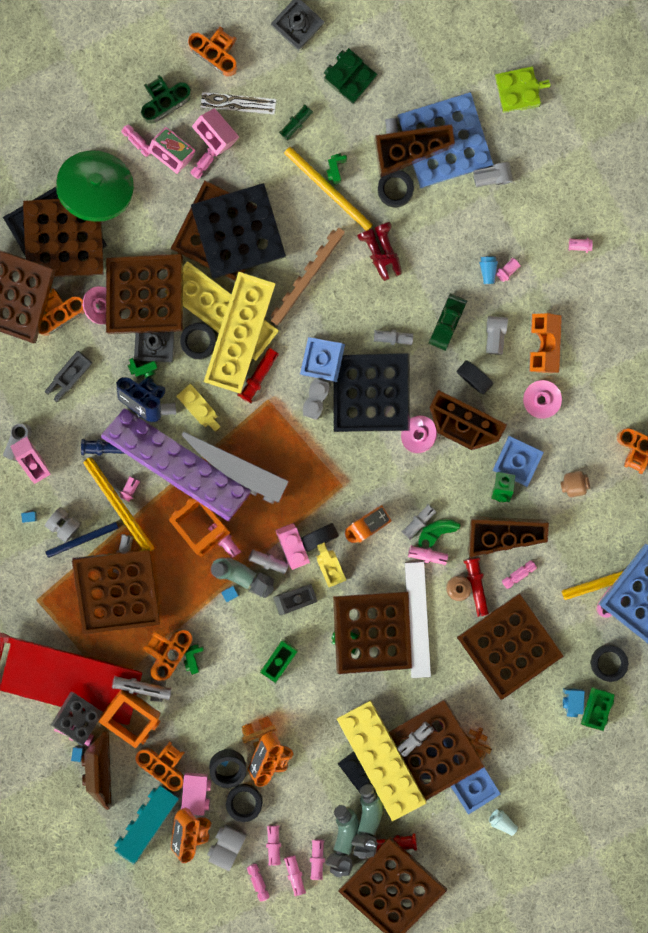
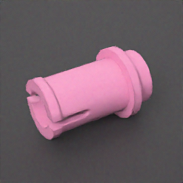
M588 237L587 239L569 238V251L578 250L588 253V251H592L593 240H590Z
M511 258L502 269L499 268L496 275L502 282L508 281L509 277L521 266L516 259Z
M129 476L122 492H119V497L130 502L140 481H134V478Z

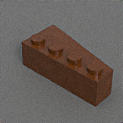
M452 124L375 135L374 142L379 176L381 178L452 149L455 145Z
M470 516L468 556L471 558L477 555L548 542L549 522L544 519Z

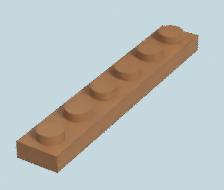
M340 228L336 231H331L327 237L328 243L325 247L321 245L317 250L315 261H310L304 269L307 271L304 276H299L294 282V290L291 293L288 291L282 299L284 303L280 309L276 307L272 312L271 322L277 327L345 235V231Z

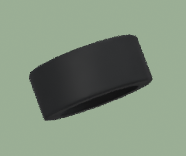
M401 170L383 176L378 183V196L389 207H402L412 198L414 191L413 180L407 173ZM395 177L402 179L407 186L405 196L398 200L387 197L384 190L386 182Z
M204 323L190 324L183 330L180 338L182 350L186 355L198 360L212 355L217 341L215 332ZM196 330L206 332L210 338L209 347L200 353L192 351L187 343L189 335Z
M465 360L456 371L464 381L483 395L493 385L492 380L468 360Z
M330 523L303 536L301 540L306 552L317 548V545L327 543L339 537V534L334 524Z
M609 644L596 649L592 654L590 662L594 674L607 682H614L623 678L629 666L628 657L625 652L617 646ZM606 652H613L620 658V668L614 674H604L599 668V658Z
M221 750L214 754L210 760L211 779L222 788L235 787L242 783L246 777L247 770L244 757L235 750ZM225 761H233L239 765L238 772L231 776L220 775L216 769L219 764Z
M237 785L231 789L227 796V812L236 821H252L261 812L262 796L258 789L252 785ZM240 792H249L255 798V808L249 814H240L234 809L233 799Z

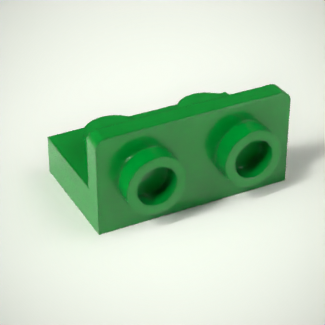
M592 687L581 725L604 731L608 723L610 709L614 704L615 694Z

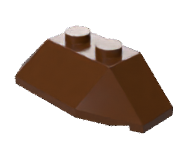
M440 390L437 391L429 407L437 433L470 450L499 442L507 424Z
M105 730L85 751V755H82V767H85V774L82 775V785L86 786V792L103 808L110 810L112 807L109 730Z

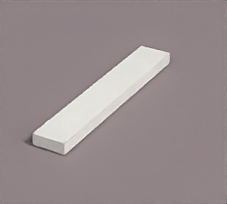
M424 562L405 563L406 592L409 595L412 657L411 678L431 677Z

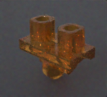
M267 716L258 720L262 729L255 732L252 723L242 726L243 743H248L258 738L260 741L264 734L278 731L276 725H273ZM259 741L253 743L254 748H257Z
M479 727L477 731L470 728L468 734L474 736V738L469 737L483 760L487 753L490 754L492 748L480 742L479 739L486 742L488 736L482 734V727Z

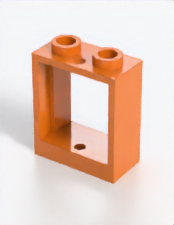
M192 497L182 509H177L173 512L172 517L169 519L194 552L201 558L231 533L212 510ZM201 505L217 524V527L195 544L179 522Z
M120 690L105 709L98 722L134 748H137L140 743L143 745L149 737V731L157 728L161 722L159 720L161 713L134 693L130 694L129 691ZM123 702H126L150 719L138 736L111 718Z

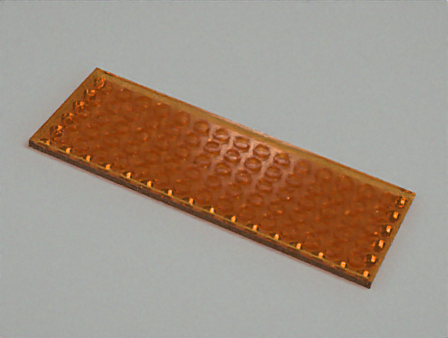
M266 400L215 445L217 448L288 481L279 503L275 501L272 504L263 500L264 495L257 493L255 496L250 493L229 521L216 514L231 532V540L241 551L232 559L248 568L255 563L248 560L253 549L265 554L279 542L275 530L292 523L297 527L343 487L269 400ZM168 485L133 516L154 546V550L150 552L160 625L83 634L73 569L36 600L85 657L133 669L149 655L143 648L149 644L153 637V632L162 635L166 639L169 638L233 582L227 579H218L211 573V567L215 560L222 557L230 558L222 545L219 546L217 544L201 558L169 521L173 512L177 509H182L191 498V496L174 485ZM201 505L179 522L195 544L211 532L208 528L215 523ZM123 524L88 556L116 553L120 547L122 534H126V536L133 535L127 526ZM135 538L133 539L130 551L142 550ZM130 566L127 569L130 575L138 573V569L135 566ZM114 568L109 569V576L115 578L119 575L113 572ZM97 571L89 572V577L92 580L99 579L100 575ZM132 585L130 590L132 593L138 594L141 588L138 585ZM118 587L111 589V593L114 596L122 594L121 589ZM95 589L92 591V596L94 598H101L102 592ZM140 603L133 605V609L136 612H141L144 609ZM115 606L114 612L118 615L123 614L124 608L122 606ZM97 608L94 611L98 617L105 615V611L102 608Z

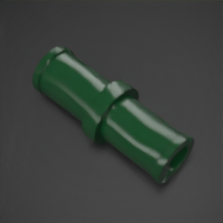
M304 104L294 117L291 116L289 118L290 121L279 131V134L288 141L298 128L301 129L303 127L302 124L314 112Z

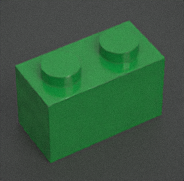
M282 639L260 670V673L276 683L298 652V649Z

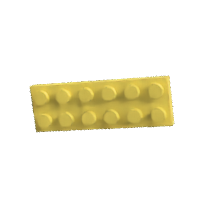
M187 261L183 266V307L219 333L231 294ZM266 320L263 322L252 357L255 361L258 360L279 332L278 329Z
M238 272L204 383L241 394L276 285L275 283Z
M371 700L337 718L392 821L427 803Z

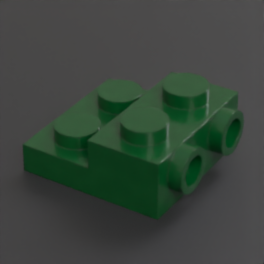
M348 48L346 52L342 50L337 55L336 60L338 61L334 66L330 64L323 74L326 75L324 81L354 105L378 74L363 63V60Z

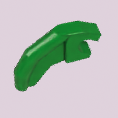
M446 519L437 520L425 526L419 536L418 547H422L423 540H428L429 548H432L442 534L456 532L457 529H460V523Z

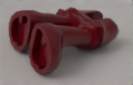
M391 222L374 228L385 254L380 252L373 229L357 235L360 241L366 242L372 252V256H370L373 260L372 263L384 281L390 280L388 271L385 268L386 265H392L396 277L402 275L399 257L397 253H394L388 237V232L392 228Z

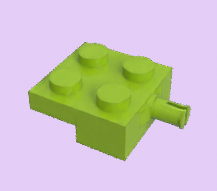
M533 66L495 74L503 113L539 107L541 104L539 90L550 87L549 79L538 82Z

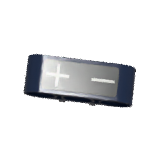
M122 377L117 380V397L120 402L146 421L156 422L160 420V399L165 394V387L154 383L151 377H147L139 384L128 377Z

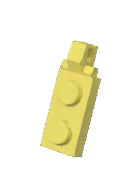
M191 384L176 396L205 428L209 425L215 432L221 428L215 421L218 417L216 412Z
M325 543L317 545L321 554L316 556L328 587L346 581L335 552L333 550L328 551Z

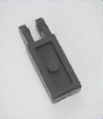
M76 351L53 378L45 393L49 395L59 384L62 389L54 398L55 402H59L93 363L80 351Z

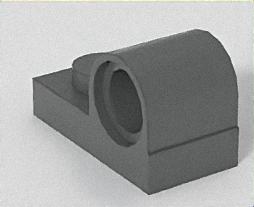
M312 584L273 597L279 615H284L318 602Z

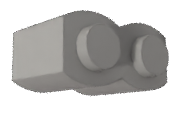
M315 379L311 383L309 398L303 406V416L314 420L320 417L323 410V401L329 392V383L319 379Z
M225 825L224 829L220 827L215 837L219 840L216 846L211 845L207 854L210 856L209 862L230 871L247 834L228 825Z

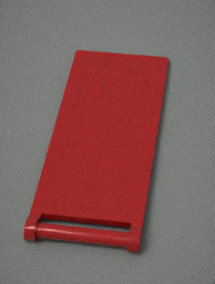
M0 633V661L4 644L10 643L0 691L62 707L70 692H73L104 712L121 690L112 688L114 676L129 680L134 678L136 681L141 682L143 673L140 671ZM123 702L111 718L118 723L129 725L134 708Z

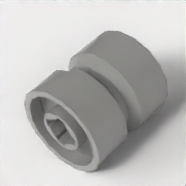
M59 507L45 524V527L52 533L57 532V537L64 543L81 526V523L74 517L69 518V513L62 507ZM63 520L65 523L62 527H59V523Z

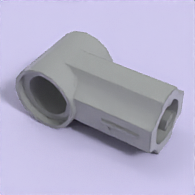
M509 162L493 165V167L473 171L476 188L513 182Z
M488 316L486 353L503 354L504 335H506L508 324L507 317Z
M21 423L12 427L11 436L3 453L4 457L18 462L10 446L26 436L30 438L32 430L29 425ZM19 427H23L25 429L26 433L24 437H20L18 435L17 431Z

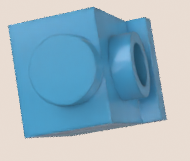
M563 688V693L566 694V697H563V708L566 709V716L578 717V714H583L585 691L582 689Z

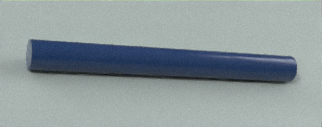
M113 522L45 551L46 555L50 558L117 530L119 526L117 522Z

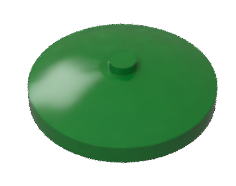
M97 150L79 152L69 157L58 171L56 191L60 202L71 214L83 220L99 222L113 219L124 212L132 200L134 182L130 170L119 158L107 152Z

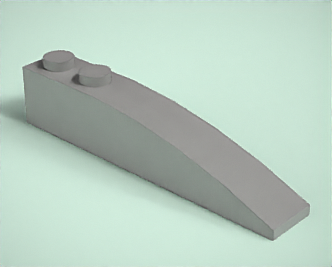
M186 432L182 433L187 442L219 471L251 490V494L256 496L259 493L264 495L263 500L272 504L275 501L279 503L288 484L287 480Z

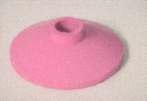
M101 286L89 289L83 298L84 312L96 324H106V288Z
M540 380L527 387L523 396V403L530 415L545 419L558 412L562 403V396L555 384ZM540 396H543L545 398V402L543 404L539 403L538 398Z
M421 415L410 419V431L401 432V440L404 447L412 453L426 452L433 446L437 437L434 422L430 418Z

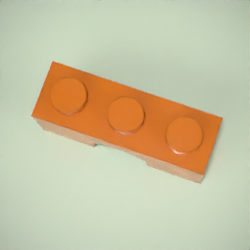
M549 313L532 314L531 333L539 336L541 344L538 352H530V372L559 373L562 315Z

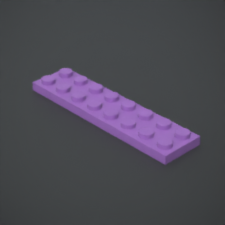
M125 408L102 433V439L227 521L232 518L250 495L251 490L229 478L217 468Z

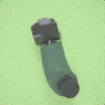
M222 557L215 560L212 564L211 573L216 578L231 580L246 589L251 586L249 592L260 597L267 598L274 589V579L259 572L255 578V572L232 558Z
M366 784L360 789L362 795L360 798L362 815L357 831L358 834L354 836L351 842L355 846L353 855L362 859L374 857L376 853L377 840L374 836L383 812V803L370 784Z
M339 805L334 809L338 825V835L334 846V851L337 853L329 855L325 862L326 865L331 866L330 873L339 878L349 876L351 873L352 859L346 855H350L354 845L351 842L354 836L358 834L359 820L355 812L344 805Z

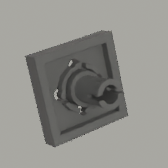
M292 0L273 20L271 26L295 49L300 51L325 22L302 0Z
M174 332L135 333L134 361L173 363Z
M70 692L51 726L83 746L103 712L77 694Z

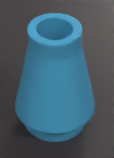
M496 256L481 257L479 264L483 276V284H494L498 265Z

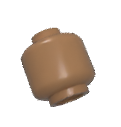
M582 471L566 473L564 481H561L562 492H566L571 498L586 495L588 489H590L588 475Z
M454 576L448 580L446 592L451 599L463 601L470 596L471 584L462 576Z

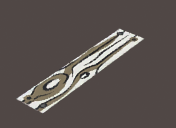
M202 92L201 107L275 114L276 99Z

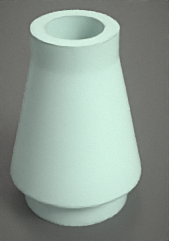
M496 809L489 818L492 827L511 836L518 829V826L512 822L503 810L499 811Z

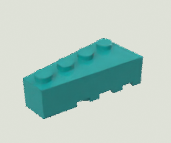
M161 786L158 789L155 787L148 795L150 800L147 805H141L137 811L139 816L136 821H130L125 829L128 831L124 838L120 836L114 845L116 847L114 852L133 865L179 799Z

